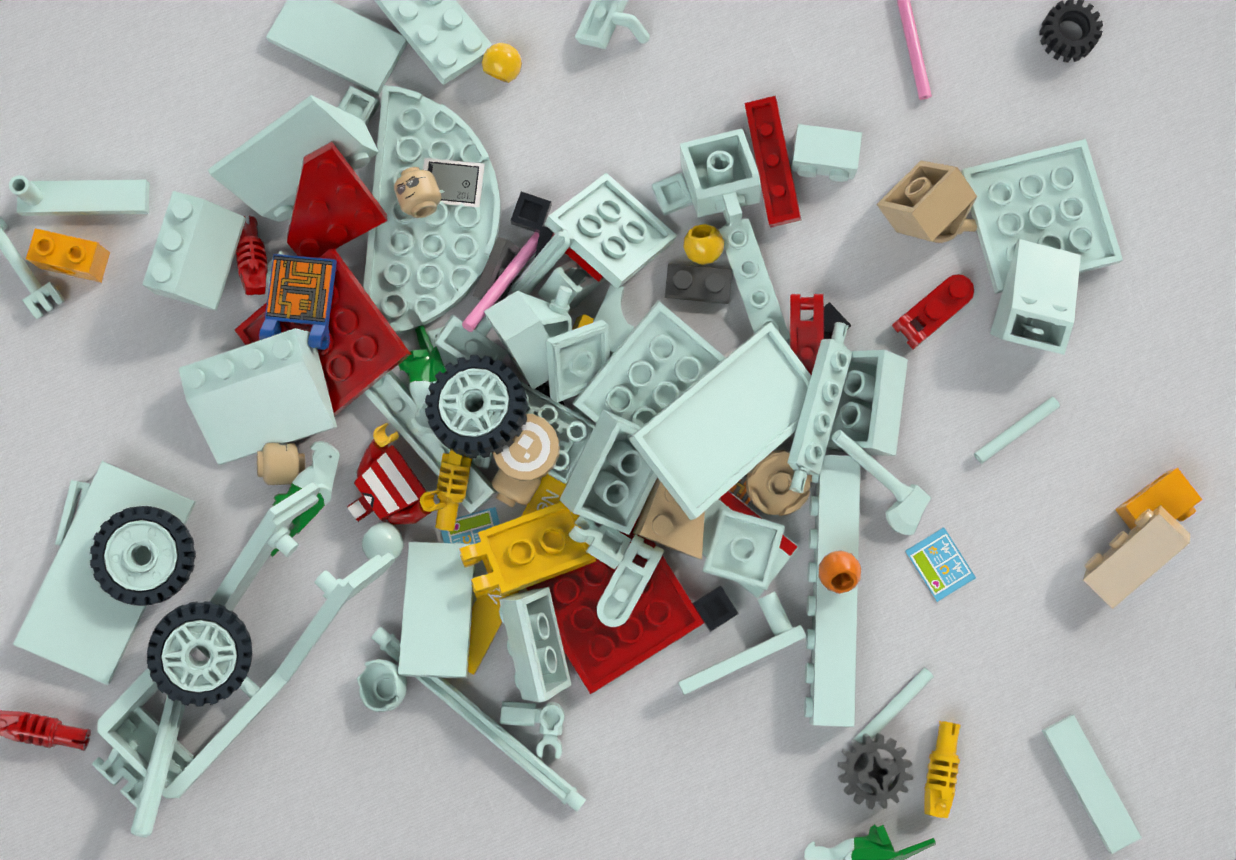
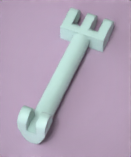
M0 217V250L31 293L22 301L32 315L38 319L43 314L36 304L40 302L43 308L49 312L54 307L48 300V296L51 295L58 305L65 300L53 283L48 282L41 286L3 231L8 226Z

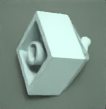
M566 286L559 287L555 300H551L550 303L516 291L484 311L503 346L508 351L510 358L532 389L549 380L546 340L572 330V320L568 314L570 309L568 302L572 289Z

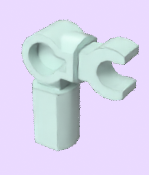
M502 701L500 724L534 727L535 723H540L539 733L543 734V738L537 745L538 757H542L544 746L551 744L556 749L555 758H560L562 745L557 737L562 734L565 717L562 706L551 702L545 704L542 708H537L536 703Z

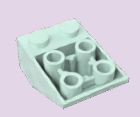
M1018 239L990 334L1002 340L1064 355L1074 325L1081 255Z

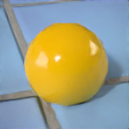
M496 43L487 48L483 54L482 67L486 74L503 82L510 83L521 72L522 60L517 49L510 44Z
M708 224L696 225L687 232L683 248L691 261L701 265L710 264L722 254L724 239L716 227Z

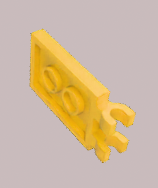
M562 502L478 532L480 542L459 548L464 568L472 566L481 560L486 568V575L471 579L476 598L482 597L496 588H499L503 597L596 562L597 558L586 552L589 544L586 542H576L569 536L570 531L576 525L575 521L579 515L572 513Z

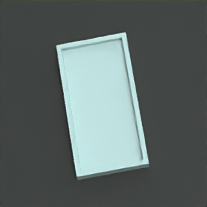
M770 322L628 439L690 520L696 519L796 431L811 375L772 322Z
M102 461L13 645L101 683L110 684L146 606L123 603L110 597V594L102 590L100 583L95 580L93 576L94 570L90 566V560H92L90 548L95 541L93 538L100 531V526L110 519V516L123 511V509L137 506H151L163 509L175 515L186 525L196 502ZM146 546L139 548L136 552V560L139 564L146 565L151 560V551Z

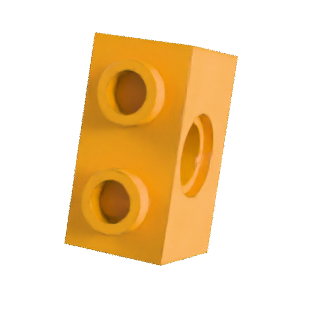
M35 228L26 260L43 270L102 283L110 252L98 242Z

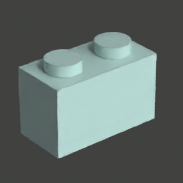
M798 124L794 136L791 170L803 177H815L817 174L829 176V179L839 182L853 179L858 170L862 132Z

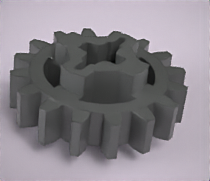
M880 733L876 734L874 741H872L868 734H863V743L861 744L852 739L851 744L854 749L851 752L843 749L842 753L847 757V760L837 764L839 768L845 770L844 774L838 776V780L841 783H848L843 791L847 795L855 793L853 801L858 805L866 799V806L869 809L874 808L875 802H878L883 809H886L887 799L890 798L896 803L900 802L897 796L898 791L900 790L904 793L909 791L903 785L904 780H913V776L905 772L906 768L912 766V762L908 759H902L907 752L906 749L903 747L895 749L897 741L893 738H889L884 743V735ZM877 749L889 752L893 759H881ZM862 754L863 758L860 763L854 767L856 760ZM874 763L882 768V770L877 771L876 779L868 774V772L873 771ZM895 776L893 783L888 787L887 785L891 778ZM856 783L870 784L873 793L861 790Z

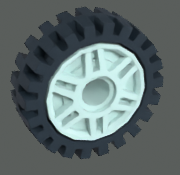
M470 355V360H466L464 357L458 358V364L448 363L445 366L447 371L444 373L439 371L435 375L436 383L431 382L428 387L430 395H426L425 398L427 405L425 414L429 420L428 424L441 443L458 455H467L469 458H477V455L486 458L490 457L491 452L499 454L503 452V446L507 445L510 447L514 443L513 438L515 435L520 436L523 431L521 428L522 424L526 425L528 403L525 390L516 374L498 359L494 361L492 357L485 355L483 359L478 355ZM475 402H484L483 407L479 411L470 412V408Z
M198 601L190 602L187 605L175 608L165 615L154 629L147 649V666L150 670L152 681L156 682L157 688L162 693L165 692L169 699L181 701V704L187 706L189 704H196V707H201L208 703L213 705L218 703L219 700H225L242 685L252 662V641L244 622L232 610L229 611L223 605L212 604V602L208 601L198 603ZM196 646H203L208 649L210 656L206 660L198 661L192 657L191 650Z

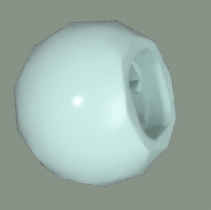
M379 522L372 526L365 533L362 540L363 552L369 560L377 554L382 557L388 552L395 558H398L404 547L403 535L399 529L384 522Z

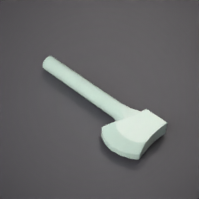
M842 430L836 431L832 436V440L896 497L897 501L886 511L889 525L900 534L913 535L931 497L918 485L911 484L909 487L901 483Z

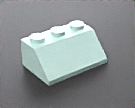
M173 191L142 285L154 294L217 311L246 218L205 199Z
M887 350L851 351L853 353L826 449L845 452L832 440L833 434L838 430H842L869 455L896 456L908 359Z
M605 410L602 411L559 499L572 513L628 535L630 534L657 479L656 474L628 439L641 428L640 426Z
M546 587L525 591L500 599L499 613L508 635L507 649L514 661L516 686L524 700L535 702L547 701L571 686L550 589Z

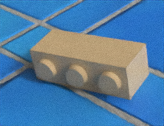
M1161 505L1153 512L1150 509L1144 511L1135 520L1134 523L1137 525L1128 534L1125 531L1120 532L1109 543L1112 547L1104 555L1100 553L1095 554L1084 566L1086 571L1083 581L1112 609L1190 543V533Z

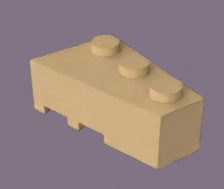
M657 477L641 510L633 533L693 558L702 559L705 511L696 519L690 520Z

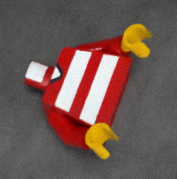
M385 423L375 428L373 432L374 439L365 450L356 471L357 479L354 481V484L362 496L349 504L347 508L358 522L374 511L383 522L388 521L393 525L415 524L432 511L443 509L445 503L435 504L433 500L434 495L439 493V490L427 492L397 448L393 445L388 447V444L398 439L399 434L395 432L388 437L385 429L389 424Z

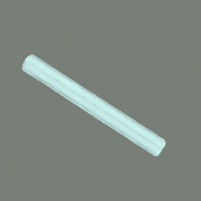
M168 695L131 827L133 835L144 838L150 836L153 831L186 706L181 704V701L169 699Z

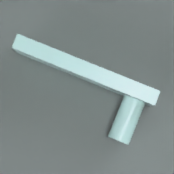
M18 175L9 182V189L17 196V213L21 216L149 214L150 183L146 179L29 181L24 176Z
M776 592L758 599V603L774 637L677 682L683 695L806 637L801 625L792 627Z

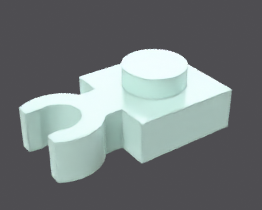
M579 516L575 521L576 525L569 533L570 538L576 542H586L589 544L587 553L615 569L621 563L631 539L613 528L603 524L597 527L594 521Z

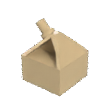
M921 160L876 204L897 233L934 243L947 242L963 232H975L977 230L975 219H966L977 195L958 167Z

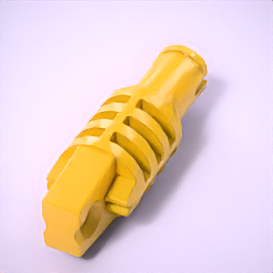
M453 450L442 455L436 489L439 490V493H436L437 498L440 499L439 503L444 502L445 507L437 512L435 528L446 531H454L459 502H463L466 496L472 458L466 457V455H458Z
M939 721L935 751L929 754L930 762L927 767V782L924 787V814L948 818L955 796L956 776L959 771L958 764H960L956 751L961 725Z

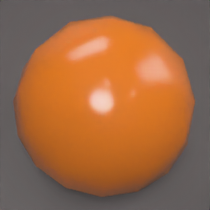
M842 550L834 551L824 556L820 562L818 577L829 591L838 594L849 592L861 580V565L852 553Z

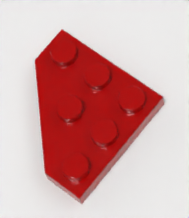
M332 141L303 158L300 180L287 232V244L297 256L319 258L329 249H337L387 221V213Z

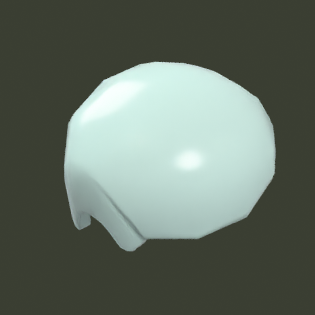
M373 660L366 662V669L357 677L360 686V697L364 705L375 712L395 709L406 695V676L398 675L399 666L391 661Z

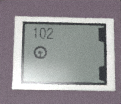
M424 158L423 170L430 171L435 177L439 190L445 191L441 193V201L444 204L460 205L462 203L464 206L480 207L485 164Z

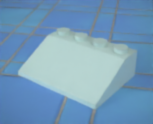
M310 95L210 167L208 171L213 178L258 214L280 222L292 217L302 162L306 155L332 141L353 170L366 166L370 159L377 155L379 151L362 119Z
M295 328L178 368L186 401L219 465L256 454L257 451H262L266 443H290L337 428L318 350L308 345L310 332Z

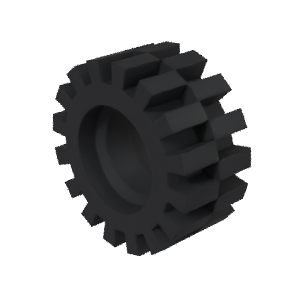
M1062 0L1055 7H1052L1043 20L1039 35H1043L1040 40L1041 45H1048L1045 49L1047 54L1053 50L1055 52L1054 59L1058 60L1060 56H1064L1063 62H1069L1071 58L1076 62L1082 56L1085 58L1092 51L1103 32L1100 31L1103 27V21H1097L1100 13L1098 11L1093 14L1091 13L1094 7L1092 4L1089 3L1085 8L1082 6L1084 0H1078L1076 4H1074V0H1067L1065 4ZM1064 21L1076 23L1082 30V37L1075 41L1065 38L1060 32V24Z

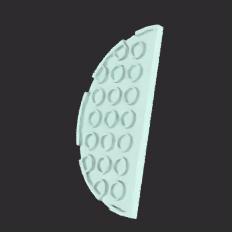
M383 85L377 142L379 153L376 155L372 195L387 213V221L369 231L363 288L396 334L416 329L420 325L424 326L441 317L455 307L479 281L498 237L501 202L495 171L488 153L476 134L456 113L445 105H440L416 91ZM424 158L485 164L480 207H469L462 203L460 205H449L440 201L437 210L433 214L423 218H414L412 215H408L401 210L394 191V184L401 177V173L407 168L418 167L420 170H423Z

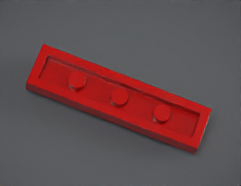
M776 95L744 103L769 226L772 228L802 221Z

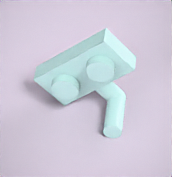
M592 0L575 38L580 44L606 49L617 25L628 27L640 43H646L650 35L636 16L623 13L628 0Z
M451 315L434 341L435 344L455 357H464L466 360H470V355H478L482 359L485 355L492 357L494 361L498 359L502 362L508 353L506 349L486 337L492 328L486 315L472 332L463 328V321Z

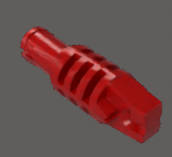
M249 216V224L245 221L236 249L237 267L245 295H264L266 293L268 266L265 245L258 236V222L254 216Z
M0 710V736L20 743L44 746L45 748L61 745L85 751L88 747L90 738H86V736L89 737L91 735L90 729L63 725L62 721L58 718H51L45 715Z

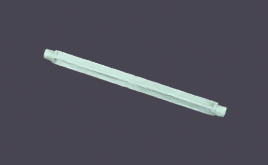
M382 627L378 628L371 639L381 646L380 650L385 651L399 663L401 642L395 638L396 636L393 633L390 635ZM416 677L562 801L561 803L564 805L567 803L576 812L584 804L586 799L576 792V787H572L546 766L538 757L482 712L480 708L448 681L438 677Z

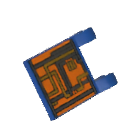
M273 254L266 315L259 334L260 340L280 334V321L313 325L309 334L308 345L322 350L329 347L330 336L328 326L336 260Z

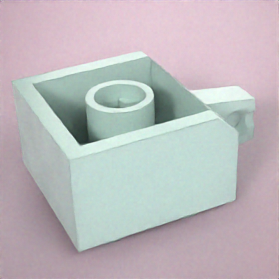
M743 129L680 143L681 169L697 217L724 212L729 227L741 225V207L759 203L761 193L759 173Z

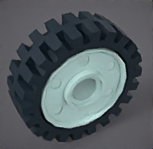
M137 506L123 509V511L110 516V519L100 526V531L93 538L95 541L90 548V554H92L90 566L94 570L93 576L100 583V587L104 592L110 594V597L126 604L147 606L163 602L181 590L190 579V574L194 570L196 551L194 550L195 544L193 537L189 533L190 531L175 515L157 507ZM143 546H146L151 551V560L146 565H141L136 560V552Z

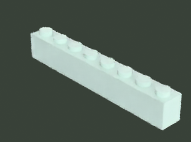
M825 455L820 474L812 475V483H816V496L810 497L809 505L810 516H815V529L809 530V549H814V562L808 563V582H813V596L808 595L807 616H812V629H807L806 649H811V663H806L805 683L811 684L810 697H805L804 717L810 718L809 724L854 727L858 584L851 591L838 594L827 590L821 583L818 574L820 562L824 556L831 552L842 550L852 553L858 560L860 464L851 456Z

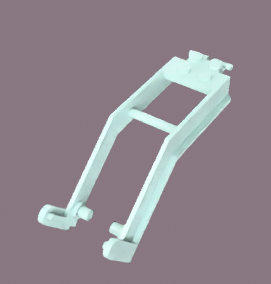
M314 482L268 510L210 600L212 604H220L229 611H233L273 549L277 548L286 557H289L298 548L299 544L289 536L290 531L287 528L294 518L318 502L319 498L316 496L320 488ZM390 552L382 557L377 554L343 580L341 578L335 579L327 570L317 577L314 583L324 592L323 597L327 600L277 671L261 688L246 676L239 688L250 700L196 757L176 740L162 793L166 799L180 798L290 681L343 605L379 578L393 564L396 558ZM196 646L191 650V655L198 648L207 658L210 656L208 649L203 646ZM148 668L98 719L97 733L113 749L105 762L98 757L92 763L112 785H117L123 778L128 781L120 792L136 808L160 725L142 707L158 690L156 682H153Z

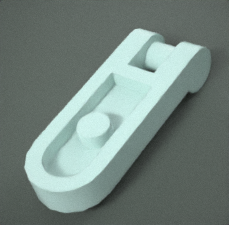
M636 534L598 602L597 615L600 621L609 627H619L628 620L665 551L658 546L653 548L643 542L644 539ZM636 554L648 560L644 568L632 562Z

